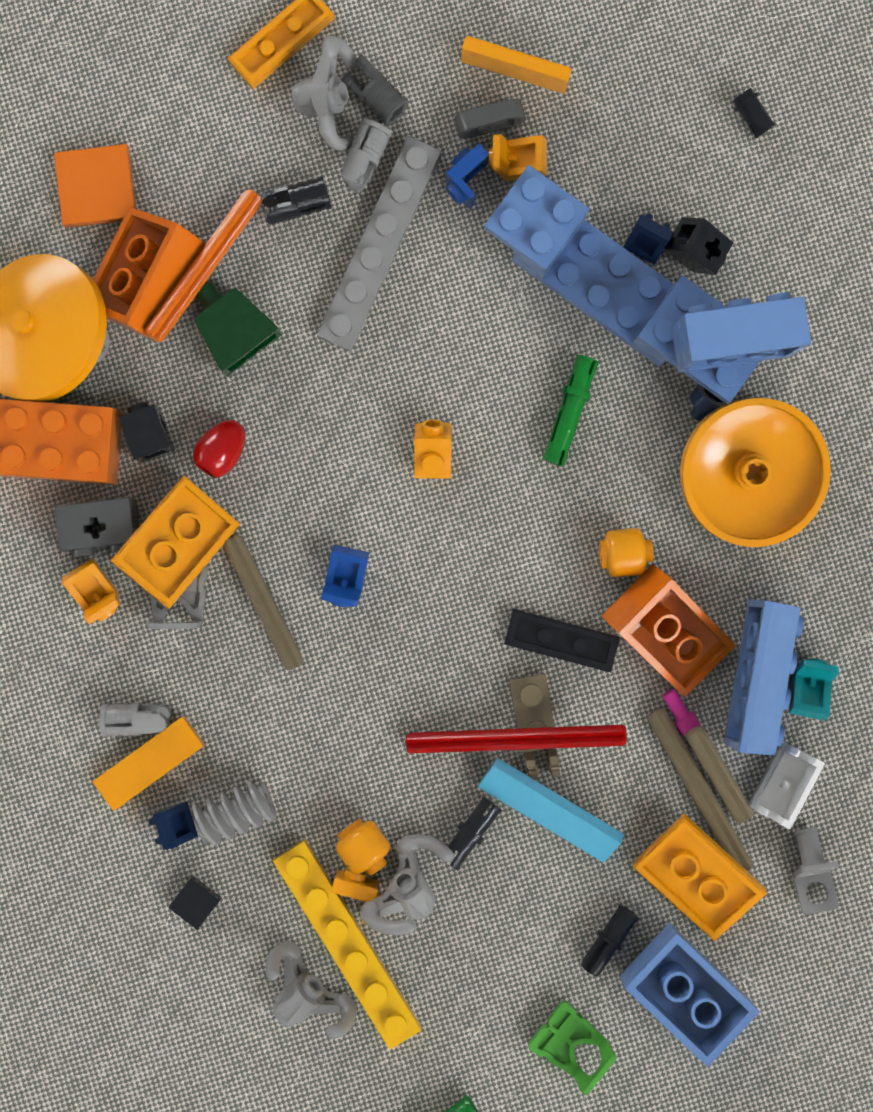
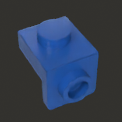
M480 143L472 150L468 147L463 149L453 159L452 164L454 166L446 172V184L448 186L445 189L458 205L464 203L469 209L476 204V194L467 183L488 165L489 153Z
M333 545L321 599L329 601L338 607H357L363 590L370 552Z

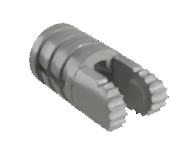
M362 119L360 127L355 134L356 136L351 143L352 146L347 152L348 156L341 172V177L344 182H347L349 189L354 193L358 192V194L363 192L370 181L392 135V132L387 127L370 119Z
M140 702L134 704H102L99 715L100 732L102 737L141 736L142 734H152L154 732L162 733L167 728V723L171 720L173 712L165 704H141Z

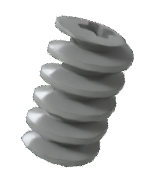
M251 780L247 781V793L243 794L238 786H234V798L231 800L224 792H220V804L217 806L210 797L206 798L205 811H202L196 803L192 804L194 824L205 845H208V841L212 845H219L222 841V835L228 840L233 839L236 829L239 833L245 834L249 831V823L253 827L259 828L262 826L263 817L268 822L276 820L275 807L263 781H261V787L259 788Z

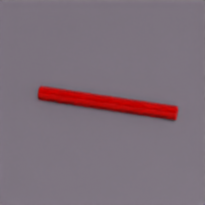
M618 724L414 732L406 735L405 743L406 750L410 754L609 747L626 745L627 730L625 725Z

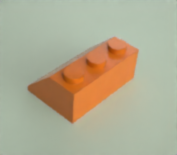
M129 207L93 279L102 294L107 319L131 332L152 340L144 332L146 326L206 243L176 222Z

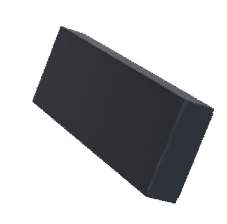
M513 609L504 645L611 673L620 637Z

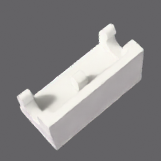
M783 742L782 746L777 749L776 755H774L749 802L750 807L790 830L825 763Z

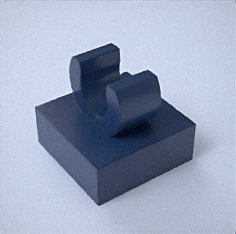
M641 214L623 248L655 265L668 244L673 231L670 230L668 223L662 226L651 220L653 215L647 214L644 216Z
M187 801L153 814V818L149 820L150 825H156L159 837L154 839L155 843L162 845L163 850L175 848L198 837Z

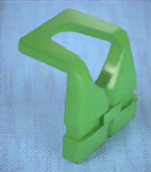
M562 1000L548 1016V1024L541 1025L528 1041L529 1050L538 1056L546 1057L549 1063L573 1076L580 1091L587 1095L617 1057L606 1037L595 1029L582 1014L578 1015L577 1010L566 1000ZM592 1044L599 1047L601 1063L598 1069L590 1076L576 1062L575 1046Z

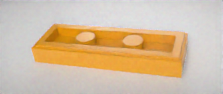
M294 0L227 59L254 90L335 19L334 13L322 0Z
M465 36L462 46L461 62L563 94L566 92L572 72L571 67L471 36Z
M182 716L168 726L165 731L154 736L92 782L114 812L204 747L205 743L187 718Z

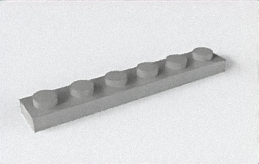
M407 136L317 333L319 339L350 353L352 352L441 157V150Z

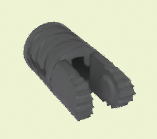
M361 54L355 60V63L371 81L364 87L357 78L348 73H345L341 81L364 104H367L382 119L386 126L391 125L404 113L408 107L409 100L402 96L387 81V78Z

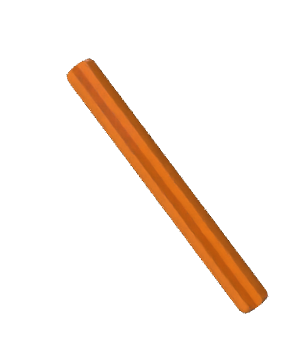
M248 189L242 193L146 326L144 332L157 343L164 341L261 206L262 198L255 191Z

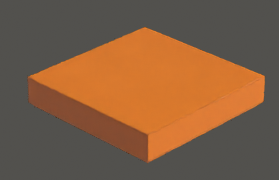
M127 144L54 153L62 225L65 228L122 222L129 207L137 209L130 149Z

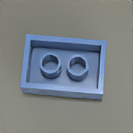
M790 292L769 295L766 297L767 302L752 304L751 298H742L727 302V308L712 310V304L689 307L688 313L681 315V318L671 328L678 373L785 358L798 353L811 345L804 296L791 298Z
M670 922L619 975L624 988L707 1067L712 1064L760 1012L751 999Z

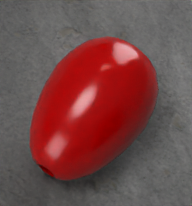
M225 420L214 425L197 442L193 452L194 464L213 478H219L229 473L239 461L245 446L246 432L244 427L235 420Z

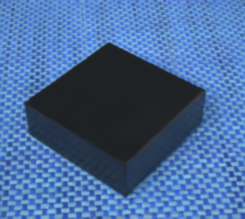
M192 876L168 908L198 930L219 903L221 897L196 877Z

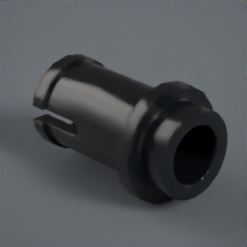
M749 88L732 101L736 106L733 110L735 113L740 112L756 139L776 124L759 101V92L754 93L752 88Z

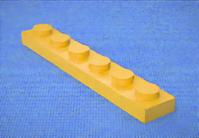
M306 839L275 857L273 863L388 1048L391 1050L420 1032L422 1027L341 895L331 892L333 883Z

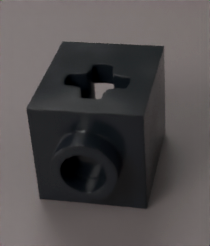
M682 217L664 250L694 273L716 275L725 263L726 256L733 242L704 218Z
M148 402L139 403L127 408L128 414L119 417L134 460L144 462L176 450L162 410L156 405L149 406Z

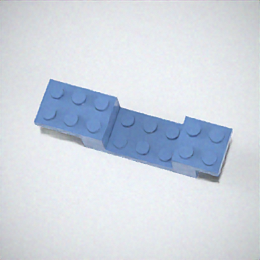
M528 164L486 222L484 230L514 251L513 263L658 367L667 361L677 368L671 328L681 318V315L688 313L689 307L701 304H712V310L727 307L683 275L673 284L587 222L585 219L590 210L589 207ZM760 361L683 373L724 403L729 404Z

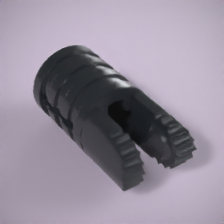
M323 176L317 179H309L306 182H298L295 185L291 184L269 190L261 194L262 204L267 206V208L269 207L265 212L266 223L271 225L300 218L303 215H310L314 212L318 213L325 209H332Z

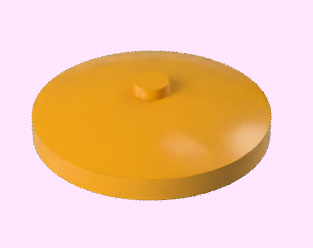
M35 254L19 258L0 270L1 394L19 401H52L76 388L95 366L106 336V308L102 294L95 281L86 271L74 263L56 255Z
M756 397L732 401L708 414L690 435L680 463L681 490L685 503L693 517L714 536L728 543L744 547L774 545L793 537L805 528L816 516L825 500L831 474L830 457L826 442L812 420L803 412L785 402Z

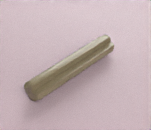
M701 725L688 730L685 734L687 741L733 819L737 823H744L752 818V808L706 730Z

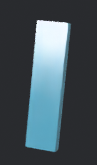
M499 758L495 759L480 780L478 788L603 863L622 843L624 837L622 832Z

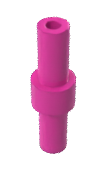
M675 688L666 691L662 695L676 718L674 724L681 735H685L688 730L701 725L694 712L688 711Z

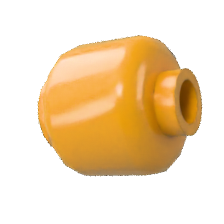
M639 528L609 530L605 534L604 540H599L601 569H607L611 577L643 574L646 570L647 562H653L654 560L652 540H645L644 534Z
M358 818L336 835L339 838L335 847L336 852L352 874H360L366 871L371 876L388 863L384 857L390 851V843L374 821L367 820L363 822L361 818Z

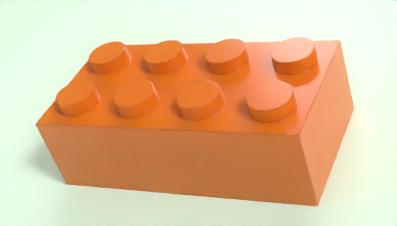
M0 399V477L117 485L122 428L119 417L123 416V413L111 407Z

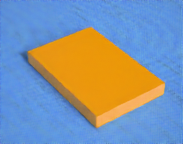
M184 475L110 559V562L165 608L170 609L223 546L225 541L238 528L240 523Z
M684 813L633 861L632 867L714 942L767 894L766 887Z

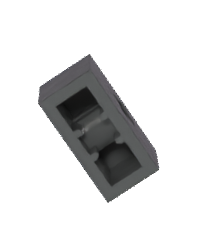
M129 497L54 507L60 551L72 552V558L94 556V549L109 547V553H116L140 526L137 499ZM99 523L106 524V530L101 531L100 534L93 533L92 527L98 526Z

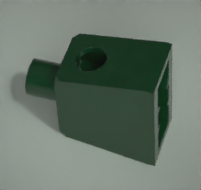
M208 282L202 286L195 296L205 310L197 315L194 321L218 367L227 377L282 336L278 327L236 288L231 289L222 296L213 282Z

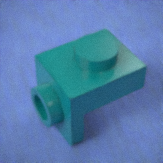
M817 658L802 660L791 676L789 713L825 721L830 716L832 681L839 675V667L827 664L826 661Z

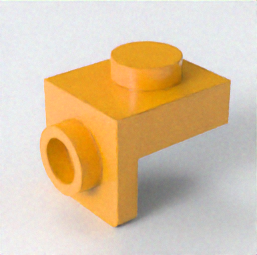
M502 134L493 135V147L489 149V163L492 170L505 181L518 180L529 164L538 172L547 176V139L543 135L507 140Z
M437 419L415 423L414 478L451 479V423H444Z
M94 558L62 577V584L82 608L84 619L88 624L93 623L97 619L103 621L109 618L120 605L119 591Z
M345 868V871L337 869L331 890L332 893L364 902L383 895L378 892L380 881L366 877V872L352 874L348 868Z

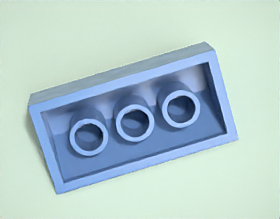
M748 599L724 737V744L738 752L776 755L777 747H781L783 744L785 728L784 725H781L783 710L789 708L791 700V690L787 688L789 674L795 672L797 665V653L793 652L795 638H799L803 630L804 619L800 615L801 607L766 600Z

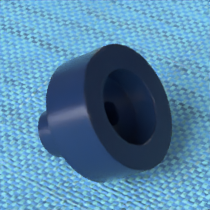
M699 384L689 396L691 403L694 405L690 414L697 421H702L712 411L726 404Z

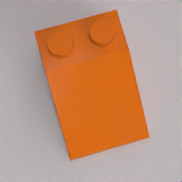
M653 563L601 615L684 698L736 647L729 637L679 585Z

